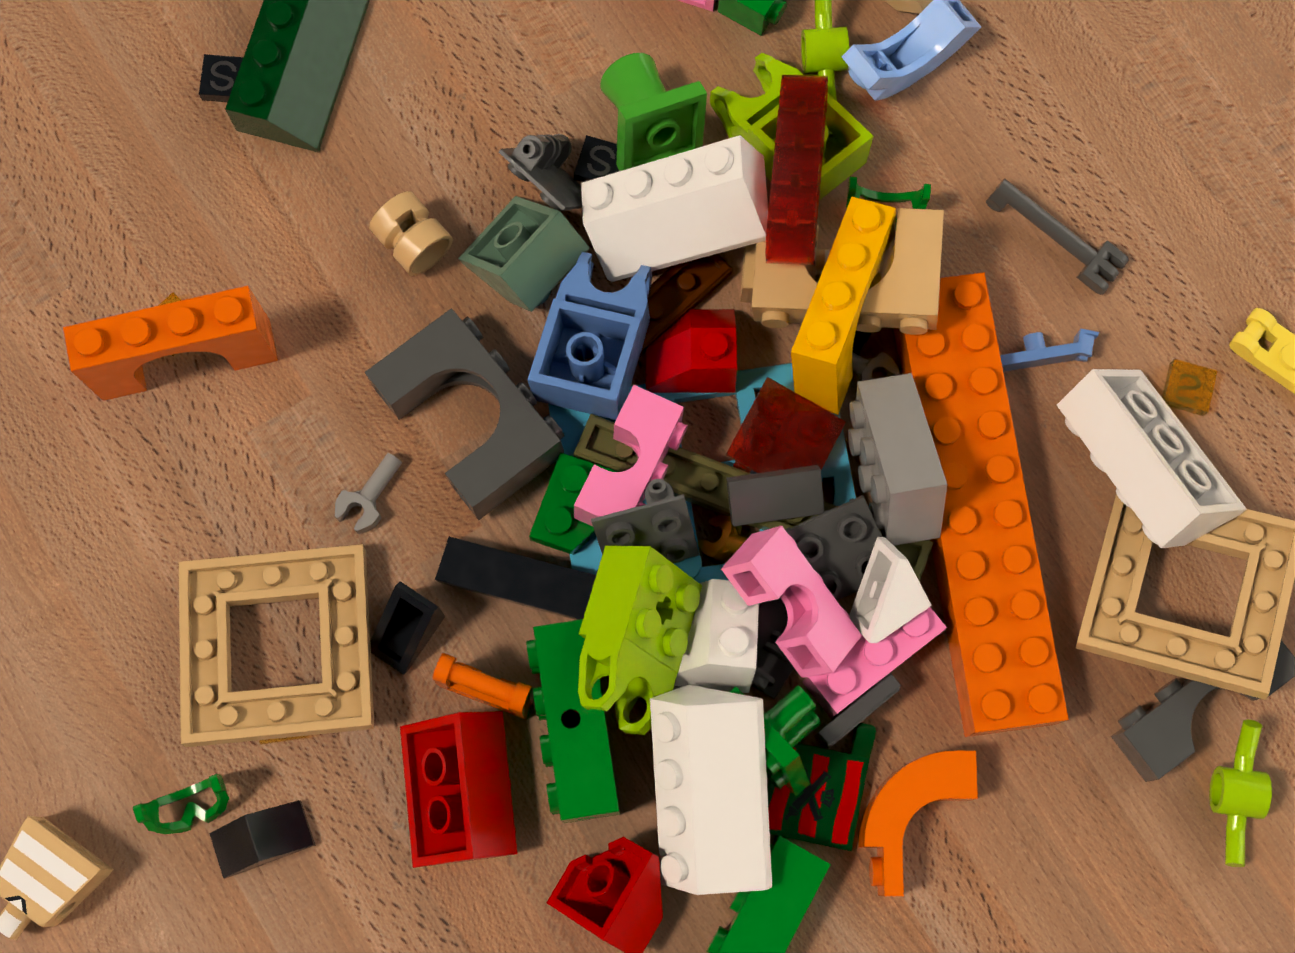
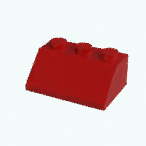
M503 711L458 712L400 726L413 868L516 855V828L514 825Z

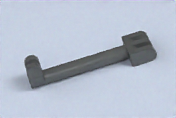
M1005 178L986 200L987 205L997 212H1000L1009 204L1086 265L1076 278L1097 294L1103 295L1109 288V284L1104 279L1113 282L1119 275V271L1114 266L1122 269L1129 261V258L1108 240L1097 251Z

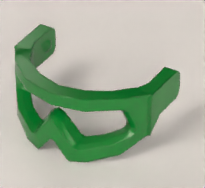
M850 176L846 208L851 197L860 198L861 196L880 202L899 203L911 201L913 209H926L930 200L931 184H923L922 188L918 191L883 193L859 186L857 184V177Z
M214 774L209 776L208 779L182 790L159 797L146 804L140 803L133 806V811L137 822L143 823L148 831L160 834L182 833L191 830L195 816L207 823L219 817L226 810L229 796L222 775ZM210 787L217 797V802L208 810H204L196 803L189 801L180 821L161 823L159 820V807L190 797Z

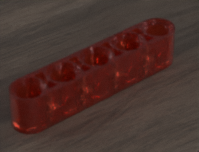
M782 75L766 230L765 256L766 263L814 265L827 113L828 76Z

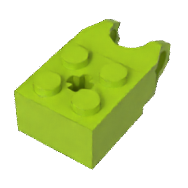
M760 53L755 57L756 64L753 71L761 82L765 94L759 97L747 98L740 96L734 91L717 86L710 92V105L722 121L728 137L732 138L741 135L764 156L766 177L794 204L805 205L807 211L867 163L873 135L814 78L808 80L797 68L778 61L770 55Z
M605 546L579 631V635L585 638L579 662L578 694L581 706L587 710L608 711L615 703L619 729L625 733L645 735L652 728L650 698L672 691L674 688L682 657L687 649L688 636L695 610L700 602V592L702 589L700 583L651 546ZM608 676L609 687L606 693L599 699L593 700L591 694L594 684L601 677ZM638 698H644L647 703L644 717L636 723H630V711Z

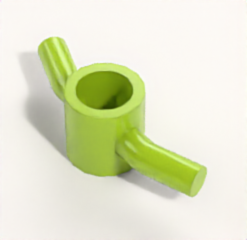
M815 0V29H802L801 33L802 67L804 73L818 72V83L837 100L835 71H845L849 68L842 58L849 49L847 27H832V0Z
M1246 719L1242 723L1233 768L1217 766L1210 782L1209 800L1211 810L1214 813L1227 815L1225 865L1231 867L1245 866L1247 817L1264 819L1268 814L1272 799V785L1269 774L1267 772L1253 771L1262 724L1250 719Z

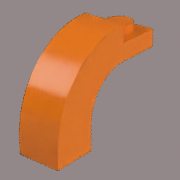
M943 751L921 757L893 772L875 791L861 821L858 848H877V857H870L869 876L871 886H878V896H904L903 837L910 819L920 808L933 801H971L978 799L976 751Z

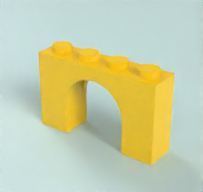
M851 197L791 350L796 403L839 414L853 377V342L868 289L875 286L885 277L893 263L896 226L895 207Z

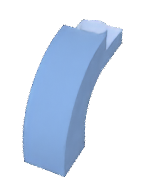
M933 0L914 20L893 36L876 44H853L842 58L849 66L848 72L852 80L861 88L866 89L874 101L882 100L903 91L932 72L959 50L981 26L960 0Z

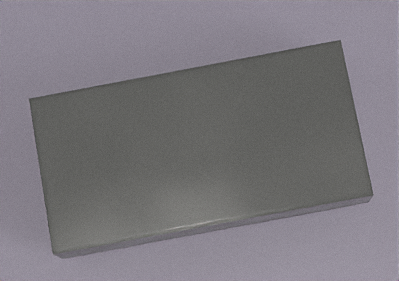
M818 465L726 478L730 518L733 526L824 513L821 469Z
M891 673L888 674L814 737L824 749L826 747L830 748L900 690V683Z

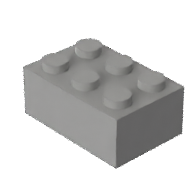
M912 373L857 382L856 401L849 403L850 417L854 429H848V442L852 456L859 455L862 465L858 466L859 482L863 493L870 492L872 503H869V509L878 529L881 530L882 536L893 545L940 538L948 484Z

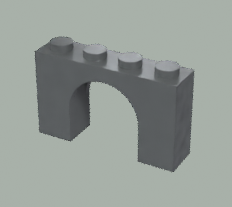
M451 308L364 373L372 387L398 420L402 419L438 391L453 385H474L485 389L500 403V417L494 433L482 446L445 473L452 488L475 517L480 520L558 460L560 452L564 453L561 439L565 435L550 415L542 418L533 406L537 404V401L523 382L515 386L506 375L510 368L497 350L493 349L489 353L479 342L484 337L475 323L468 316L461 320Z

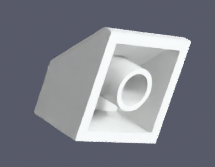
M711 579L700 583L702 585L700 602L695 610L688 636L687 649L683 654L674 686L694 685L723 691H731L737 686L741 692L749 693L756 671L759 603L748 606L729 580Z

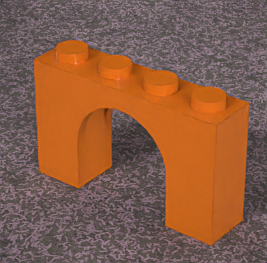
M248 285L63 327L71 372L103 401L147 391L142 365L168 355L186 352L216 353L222 355L235 371L278 361L270 319Z

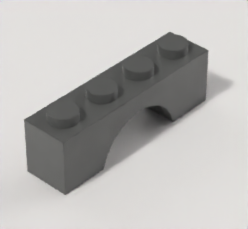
M1282 640L1268 696L1295 677V657ZM1175 678L1154 693L1158 701L1147 710H1144L1139 705L1120 718L1118 723L1122 728L1111 737L1145 782L1159 780L1196 752L1191 735L1193 713L1198 703L1206 694L1212 690L1223 688L1190 679L1180 683ZM1239 693V694L1245 696L1246 698L1250 699L1251 701L1260 699V698H1256V697H1253V696H1249V695H1245V694Z

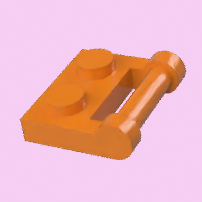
M445 653L441 654L433 673V680L439 687L526 720L533 703L530 699L532 686L522 682L514 683L503 678H495L482 673L477 668L456 662V657Z

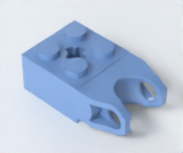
M582 252L576 265L561 281L556 299L553 298L527 380L531 393L538 402L616 420L627 399L650 323L647 298L650 291L652 271L651 267L641 265L638 272L631 278L629 284L622 290L613 293L603 292L596 289L591 282L594 263L591 261L592 254Z

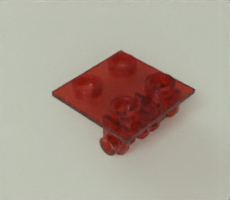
M767 377L725 455L735 460L734 468L750 473L751 470L756 473L814 465H818L822 470L846 421Z

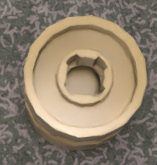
M406 191L391 198L375 213L370 221L369 229L386 249H394V258L410 276H417L432 268L443 258L450 249L453 238L437 219H428V209L412 192Z

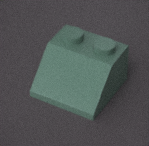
M515 196L458 259L507 301L532 312L549 298L551 290L565 274L572 270L581 253L586 252L590 247L559 210Z

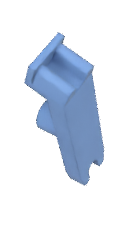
M1080 329L1074 336L1073 343L1046 347L1042 332L1025 335L1023 341L1026 351L1000 355L1003 372L1073 360L1087 362L1088 357H1092L1094 340L1098 337L1099 332Z

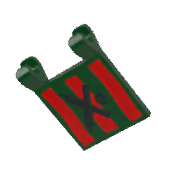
M859 723L854 728L851 754L801 743L793 747L800 755L810 784L795 796L786 785L779 790L769 780L767 792L770 834L852 851L869 760L876 736L875 726Z

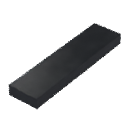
M449 536L435 580L449 586L566 618L581 620L584 618L596 575Z

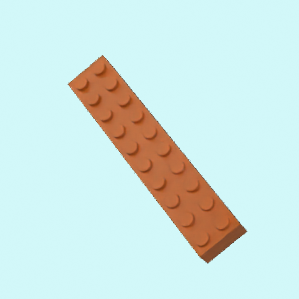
M985 272L940 278L937 329H927L926 333L919 335L902 333L899 330L900 328H893L901 375L908 373L913 375L948 484L940 538L930 539V541L934 542L932 553L945 626L947 627L946 633L965 737L1056 725L1069 720Z

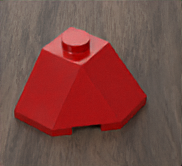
M690 309L646 348V390L649 392H736L737 334L734 309Z
M623 836L608 843V850L591 858L585 854L572 860L546 903L622 952L643 953L663 919L659 857Z

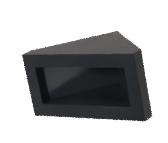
M400 581L395 585L370 640L371 653L404 675L413 665L446 616L439 606Z
M301 800L246 814L209 833L223 879L315 846Z

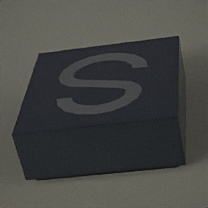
M204 54L199 96L202 101L228 102L243 57Z
M586 135L574 171V180L586 182L619 172L616 165L617 144Z

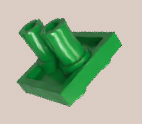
M799 685L770 710L764 712L767 777L779 790L786 785L795 796L810 783L800 755L793 747L821 724L819 717L814 712L816 709L815 703ZM737 686L730 691L731 693L744 695Z

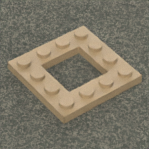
M1116 494L1076 649L1266 700L1271 688L1295 579V521L1247 509L1241 515L1187 544L1247 560L1230 634L1227 637L1135 612L1153 542L1145 535L1142 529L1143 523L1132 508L1126 506Z
M363 544L179 562L181 744L185 748L374 729L366 549ZM319 598L322 683L232 692L230 607Z

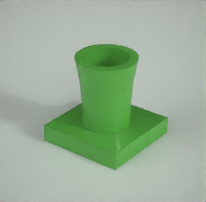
M645 53L628 54L608 67L602 76L600 88L602 93L618 109L616 165L619 171L703 146L707 92L700 81L666 91L654 59Z

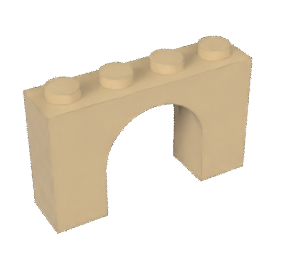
M768 203L770 240L756 243L752 312L754 321H760L762 325L770 328H784L789 323L803 322L818 283L810 276L804 265L807 225L805 205ZM897 208L893 263L885 277L875 286L868 289L856 331L870 333L880 331L881 327L900 328V332L905 334L919 335L926 333L927 329H937L944 210Z

